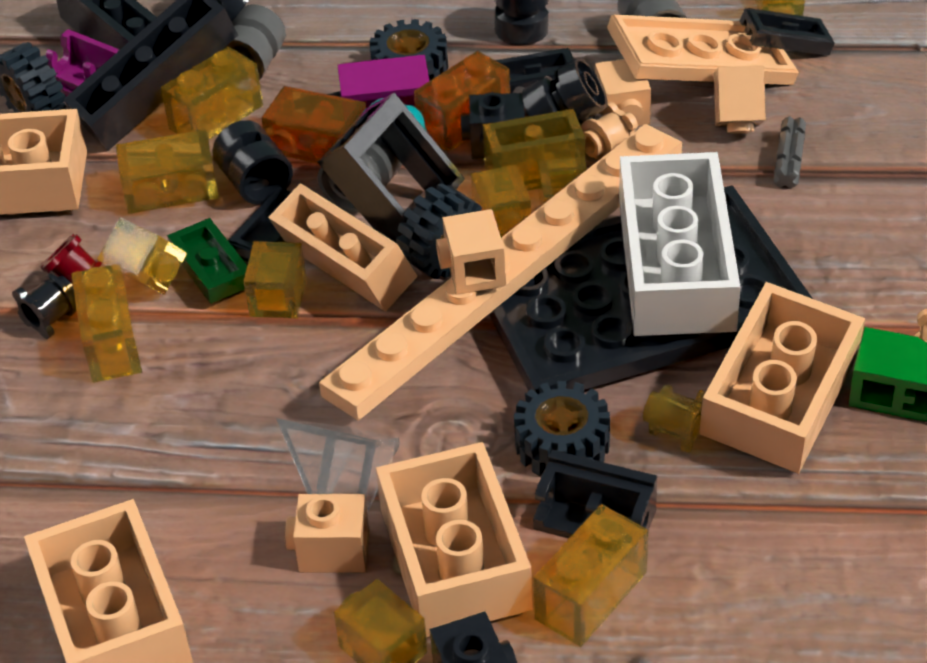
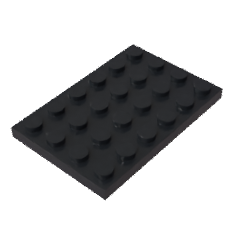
M731 185L724 187L740 281L737 332L634 336L621 216L606 219L599 223L494 309L489 316L528 391L532 389L539 395V385L547 382L550 389H557V381H566V389H573L575 382L584 384L585 390L729 348L766 282L812 298V296L735 187Z

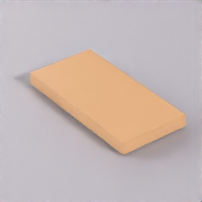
M611 15L607 26L609 33L635 79L714 82V72L718 67L764 65L765 84L794 85L799 73L784 49L752 45L750 42L751 36L746 34V26H742L740 21Z

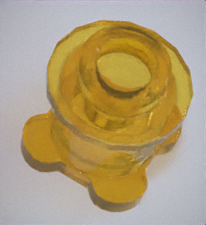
M667 384L663 386L659 393L652 391L643 411V421L649 423L650 435L657 436L661 432L682 439L680 450L689 453L700 431L702 401L706 391L699 390L695 399L673 392V387Z

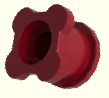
M72 234L40 265V268L47 273L51 271L56 277H65L71 282L75 290L84 295L102 278L103 274L98 268L103 261L100 258L93 259L79 245L82 239L77 234Z

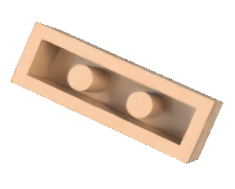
M301 183L268 217L291 250L385 312L417 278V274L397 243Z

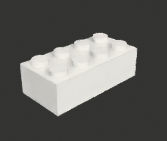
M718 152L620 156L619 205L634 336L737 332L740 281Z

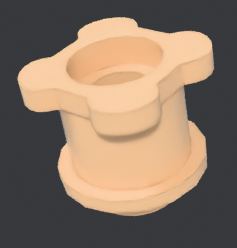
M608 102L607 108L602 111L604 116L597 120L588 119L581 125V147L588 156L594 157L596 160L603 158L632 135L638 127L634 115L618 109L614 102Z

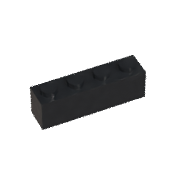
M56 0L60 18L79 34L119 50L157 18L136 0Z
M176 0L63 100L69 109H77L81 125L109 151L238 36V33L226 10L216 0Z

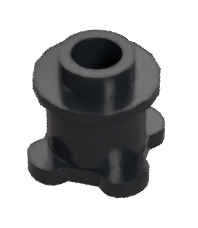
M46 273L41 278V284L27 293L22 287H18L12 292L13 298L18 305V315L27 326L37 330L45 339H49L55 334L51 324L62 316H72L77 311L75 301L78 299V294L71 282L63 276L57 278L51 273Z

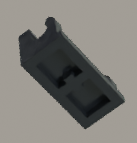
M551 450L548 463L534 496V499L539 500L540 503L533 518V529L639 556L656 513L657 475Z

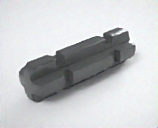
M788 116L781 123L774 171V182L778 187L786 185L789 188H794L799 184L806 122L801 117L793 119Z

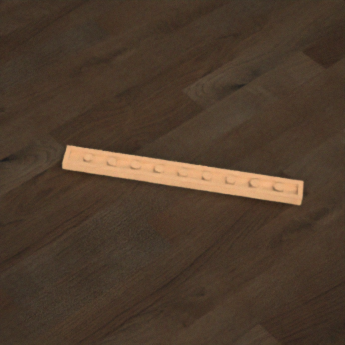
M644 124L501 238L505 255L506 286L456 294L451 277L319 382L321 397L359 421L620 207V156L682 154V141Z

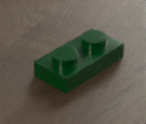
M211 218L167 235L170 250L210 304L254 286L252 271Z

